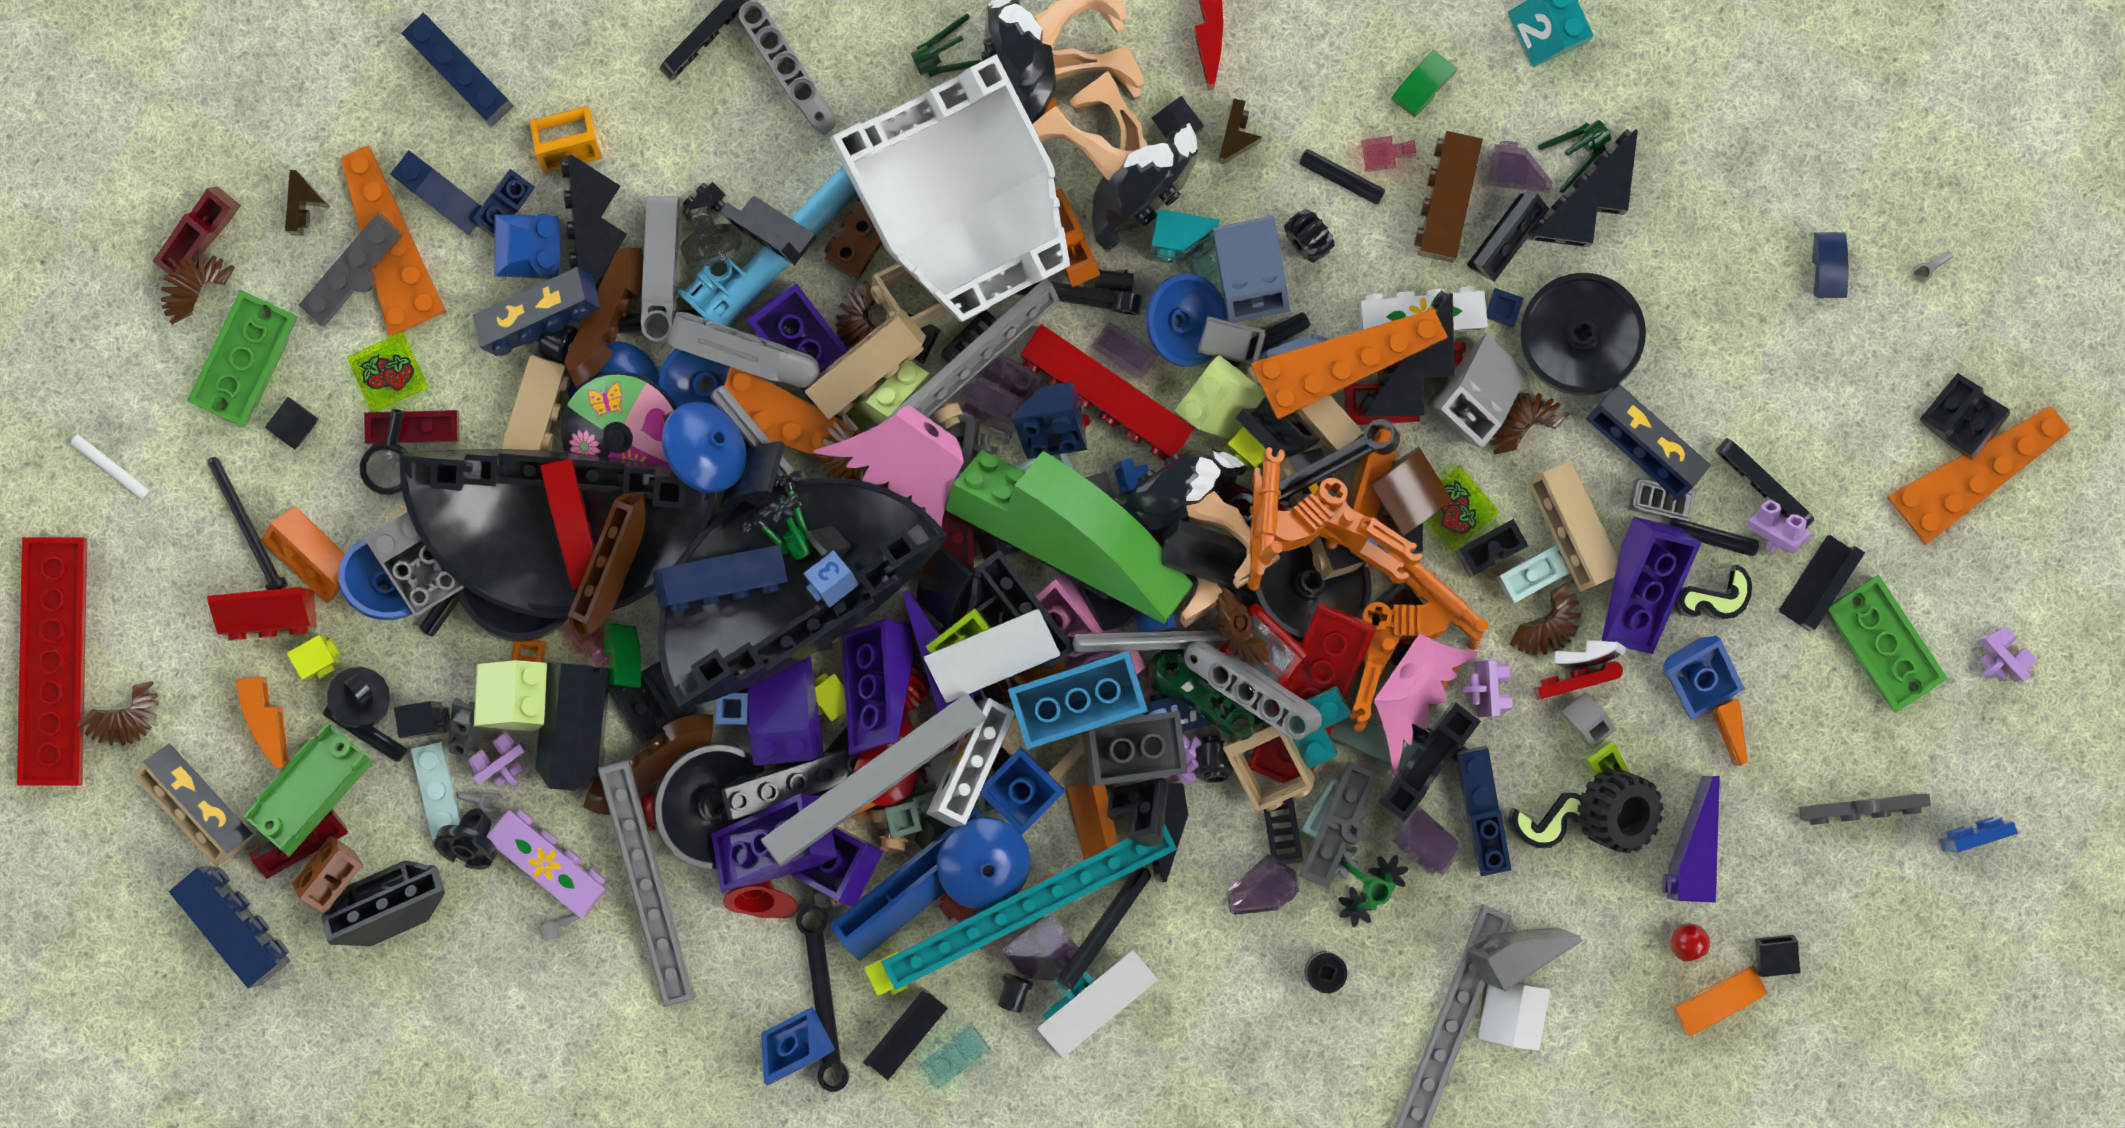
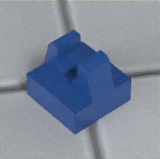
M1132 458L1112 465L1120 495L1133 492L1139 483L1138 479L1149 471L1147 464L1134 467Z

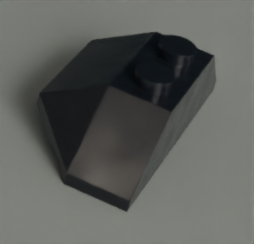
M1000 550L974 568L967 614L976 608L989 627L993 628L1039 609L1060 652V656L1034 667L1052 668L1074 651L1070 640Z
M405 860L348 885L334 901L330 910L321 916L327 942L330 945L373 946L429 921L445 895L438 868L434 865L428 866Z

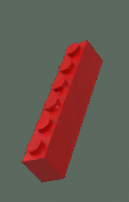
M1040 324L1020 353V357L1025 360L1022 363L1025 368L1036 375L1039 371L1050 377L1048 380L1050 385L1073 382L1082 407L1089 409L1092 406L1101 413L1098 416L1100 419L1112 427L1117 423L1125 428V436L1137 444L1144 441L1152 447L1149 452L1164 462L1167 458L1180 452L1195 429L1043 324Z

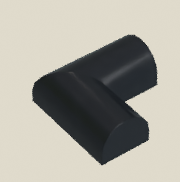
M1161 777L1111 788L1107 817L1113 821L1132 818L1129 839L1142 846L1160 845L1163 839L1169 784Z

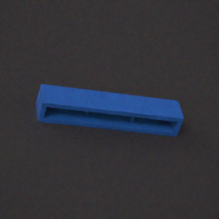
M975 807L972 809L968 820L984 816ZM955 827L947 829L937 839L859 900L855 907L852 906L830 924V927L841 943L859 962L946 892L937 874V856L944 839Z

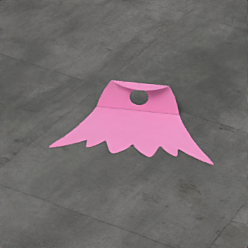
M910 405L900 409L890 419L859 435L813 451L814 453L827 456L853 457L846 465L848 468L869 465L862 481L875 485L889 482L888 489L904 497L912 495L911 501L921 508L925 506L926 513L940 527L942 526L944 510L952 484L964 463L961 448L956 437Z
M1420 633L1374 699L1387 738L1394 778L1400 764L1403 739L1409 746L1412 744V724L1422 729L1428 728V703L1440 704L1447 700L1441 681H1450L1457 678V674L1452 668L1476 657L1477 651L1450 647Z

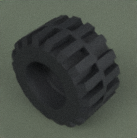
M1617 768L1615 770L1606 769L1604 774H1596L1594 781L1587 783L1586 792L1581 793L1580 799H1582L1581 805H1578L1577 812L1581 813V816L1578 817V822L1583 826L1581 830L1584 835L1588 836V839L1619 853L1623 852L1626 854L1631 853L1632 850L1638 851L1642 849V844L1647 845L1651 841L1650 837L1652 834L1656 835L1659 830L1657 825L1662 822L1663 816H1660V811L1663 810V803L1659 802L1662 796L1656 790L1657 787L1654 783ZM1623 804L1622 811L1618 817V812Z

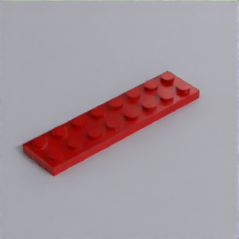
M22 537L17 786H83L84 726L79 729L77 725L84 718L87 538Z

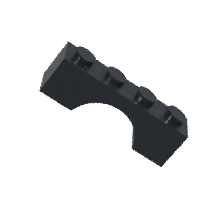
M1452 702L1377 802L1402 821H1406L1424 798L1437 775L1452 756L1465 744L1481 721L1457 702Z

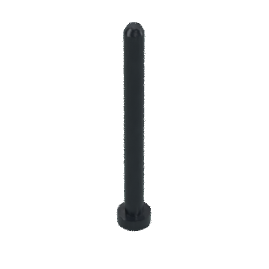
M217 457L210 458L208 466L268 582L265 585L266 590L286 587L288 583L285 577H279L220 459Z

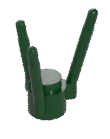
M969 14L963 15L929 41L917 46L916 51L911 52L920 75L928 72L931 78L940 73L967 69L982 62V60H974L937 67V64L942 63L938 54L961 42L963 37L959 35L937 47L933 45L970 18Z
M1600 120L1595 121L1591 125L1586 122L1575 130L1538 145V149L1543 150L1580 135L1579 142L1567 149L1565 155L1569 156L1582 147L1587 151L1593 150L1559 189L1561 193H1564L1598 155L1606 151L1605 144L1611 141L1612 138L1609 130Z

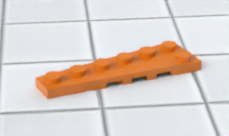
M367 145L340 158L360 232L377 213H380L404 234L380 263L371 269L375 275V287L389 336L394 337L446 313L443 302L371 147Z
M1432 309L1251 363V367L1277 420L1441 342L1447 339L1448 336L1435 310Z
M730 367L724 386L770 441H781L786 444L785 446L821 458L827 457L820 456V454L813 451L827 446L821 443L823 439L836 442L828 428L831 427L836 430L833 426V422L836 421L846 429L844 421L834 416L828 419L819 408L759 376ZM859 430L857 435L863 433V431Z
M2050 406L1990 439L1973 461L1962 454L1887 496V499L1923 544L1926 545L2061 439L2071 429L2054 408Z

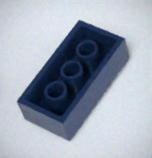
M213 866L197 867L168 892L248 989L263 985L291 962L286 956L289 953L288 948L281 940L276 939L274 941L267 932L270 928L266 921L260 915L254 917L247 908L250 905L247 898L240 891L234 892L227 884L230 878L220 867L216 869Z

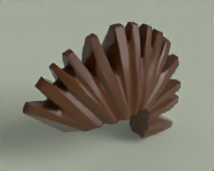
M198 254L196 267L190 256H186L187 263L182 258L179 259L182 267L174 263L173 265L180 273L168 269L172 276L165 275L163 279L177 287H161V291L172 294L161 298V302H167L162 305V309L169 308L164 311L165 316L174 315L169 322L174 324L192 315L201 287L208 281L225 285L235 267L230 265L221 270L224 260L220 258L216 262L217 257L214 255L204 267L203 254Z
M867 280L863 282L864 295L856 287L852 289L854 295L850 292L847 293L853 307L841 303L839 306L850 314L836 316V319L843 320L836 323V327H843L837 331V334L847 332L840 338L841 341L846 340L844 343L846 348L857 341L859 343L877 328L868 317V310L874 305L875 300L870 290L872 287Z
M1525 393V400L1521 394H1517L1519 402L1516 399L1514 400V406H1511L1506 416L1508 419L1504 420L1502 426L1493 435L1492 438L1496 439L1490 440L1491 446H1499L1493 450L1494 455L1517 450L1521 439L1533 424L1540 422L1542 425L1545 424L1546 427L1556 429L1569 416V413L1563 412L1554 415L1560 407V403L1557 402L1552 405L1554 402L1552 398L1540 407L1542 394L1537 393L1533 405L1531 404L1529 393Z
M845 413L843 414L846 429L836 421L833 422L836 430L831 427L828 428L836 442L823 439L821 443L829 446L856 436L860 428ZM827 456L820 460L821 463L828 462L822 468L823 470L833 467L826 475L827 477L834 475L833 478H841L846 474L845 478L862 481L869 465L858 468L846 467L853 457Z
M1568 582L1550 591V602L1553 608L1550 613L1540 619L1520 624L1509 645L1513 647L1519 642L1518 650L1523 652L1526 647L1525 653L1529 654L1532 649V655L1537 654L1540 645L1543 655H1546L1548 641L1554 652L1559 651V645L1562 648L1566 647L1562 637L1569 643L1571 642L1568 634L1573 637L1576 635L1571 628L1578 630L1579 627L1568 622V620L1581 618V613L1568 612L1579 604L1578 600L1573 601L1577 597L1576 593L1564 596L1570 586Z
M1224 587L1222 593H1219V599L1216 600L1217 605H1215L1219 613L1216 615V619L1222 624L1217 626L1218 631L1222 632L1220 634L1221 638H1226L1224 644H1229L1228 650H1232L1234 656L1239 654L1242 662H1247V659L1252 665H1260L1261 660L1265 663L1269 662L1264 640L1255 637L1254 633H1252V621L1245 605Z
M153 681L132 686L131 707L107 711L93 708L78 723L77 727L80 729L90 724L84 734L88 736L94 731L91 739L94 740L99 734V743L102 742L108 731L109 745L113 746L116 730L119 732L121 746L126 745V739L129 740L130 744L134 743L131 731L138 741L141 740L138 731L146 736L147 733L143 727L148 730L152 728L143 718H157V714L145 711L144 709L159 705V701H151L157 698L158 694L142 695L154 685Z

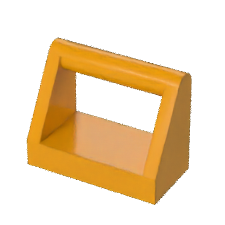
M589 105L529 121L535 155L543 174L561 170V159H567L570 154L584 163L603 159ZM585 119L588 132L542 143L539 131Z

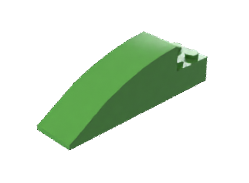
M981 450L952 484L946 511L1163 624L1167 622L1192 588L1193 583L1183 572L1162 565V547L1134 517L1092 482L1044 451L1024 472Z

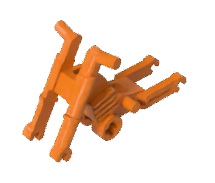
M1268 447L1263 454V477L1260 475L1261 470L1258 467L1255 468L1251 475L1254 489L1253 504L1250 506L1252 519L1249 548L1251 554L1250 575L1247 584L1249 589H1259L1265 565H1269L1272 558L1282 551L1293 550L1301 546L1305 547L1318 536L1326 538V546L1330 549L1336 548L1338 544L1348 547L1353 554L1388 575L1394 583L1401 584L1409 577L1408 572L1399 573L1404 563L1369 542L1368 539H1372L1399 556L1408 565H1416L1422 558L1421 554H1411L1417 545L1403 538L1376 519L1366 517L1351 509L1345 500L1348 495L1347 487L1339 479H1325L1318 487L1315 495L1313 493L1309 494L1308 497L1304 498L1303 501L1299 502L1297 506L1289 511H1279L1278 499L1281 498V492L1279 491L1280 465L1285 457V453L1283 450H1279L1276 457H1273L1271 454L1272 448ZM1332 490L1337 494L1333 497L1327 493Z
M1392 552L1389 555L1404 563L1399 573H1409L1405 583L1418 594L1417 597L1419 599L1422 597L1427 603L1417 606L1394 604L1393 609H1389L1384 603L1373 602L1365 608L1361 620L1372 624V617L1379 618V625L1362 665L1363 674L1352 713L1349 717L1353 721L1357 719L1358 724L1353 728L1355 732H1361L1367 726L1371 716L1370 708L1378 681L1398 644H1413L1420 633L1430 639H1435L1443 635L1449 624L1452 623L1468 635L1467 647L1475 650L1479 647L1480 640L1488 628V622L1485 619H1481L1468 607L1465 601L1436 577L1437 574L1435 572L1431 573L1420 562L1416 565H1408L1402 558Z

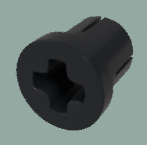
M1005 973L1002 979L1005 983L998 1006L1009 1011L1021 1013L1028 990H1032L1034 983L1029 979Z

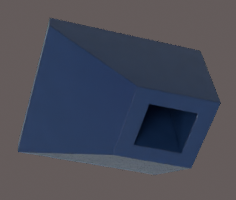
M1073 382L1043 386L1012 414L1011 419L1027 459L1038 458L1043 451L1052 456L1087 450L1081 403Z

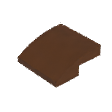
M1420 447L1415 448L1392 463L1394 467L1369 483L1403 536L1431 517L1451 499Z

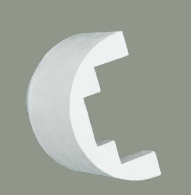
M997 54L968 68L957 77L929 90L925 94L861 124L859 122L833 135L829 139L887 253L960 322L1070 266L1064 227H1061L1058 207H1060V201L1056 197L1054 167Z

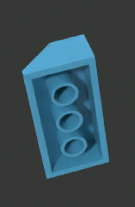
M1129 651L1008 689L1027 750L1148 712Z

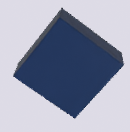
M1494 288L1486 310L1487 319L1513 328L1524 298Z

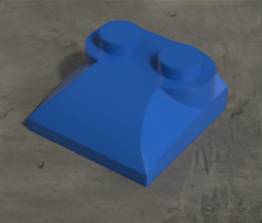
M549 214L494 215V277L551 279L558 276L561 262V229L558 216Z
M1717 635L1702 637L1670 655L1663 665L1665 677L1671 682L1691 720L1745 690L1722 640Z

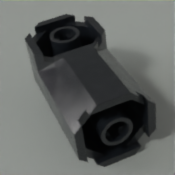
M545 662L547 663L544 725L539 728L535 769L549 789L583 791L598 777V768L604 766V736L609 693V668Z

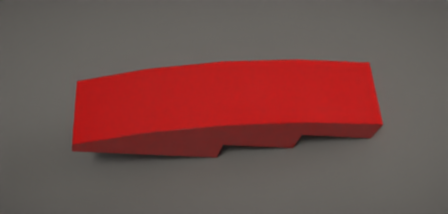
M1199 0L1204 24L1194 27V35L1208 91L1213 90L1215 87L1222 51L1224 22L1222 0Z
M570 458L540 466L572 590L579 589L595 550V543L590 522L587 519L582 492L579 490L573 459Z

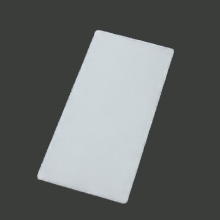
M1036 609L925 656L924 660L945 702L948 703L960 698L965 693L970 694L1060 656V652L1040 610Z
M1132 950L1041 1024L1037 1030L1059 1055L1064 1058L1158 981V979L1136 952Z

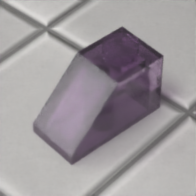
M1500 141V145L1495 144L1492 148L1487 186L1527 191L1530 189L1543 193L1550 192L1553 186L1552 180L1526 148L1518 147V143L1512 141Z
M1108 322L1091 346L1140 383L1159 358V354L1155 350Z
M1267 854L1227 891L1230 913L1239 915L1279 910L1287 902L1293 900L1299 892L1296 871Z

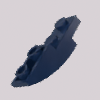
M1487 746L1457 751L1456 755L1460 772L1459 780L1480 876L1512 871L1502 813L1498 805L1489 749Z

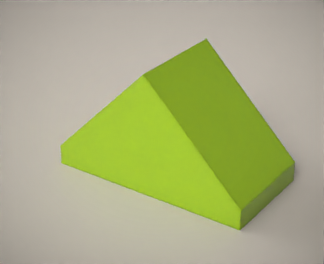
M975 608L928 644L926 648L930 653H934L991 628Z
M1613 741L1603 743L1581 759L1593 777L1598 773L1604 774L1606 769L1615 770L1617 768L1630 772Z

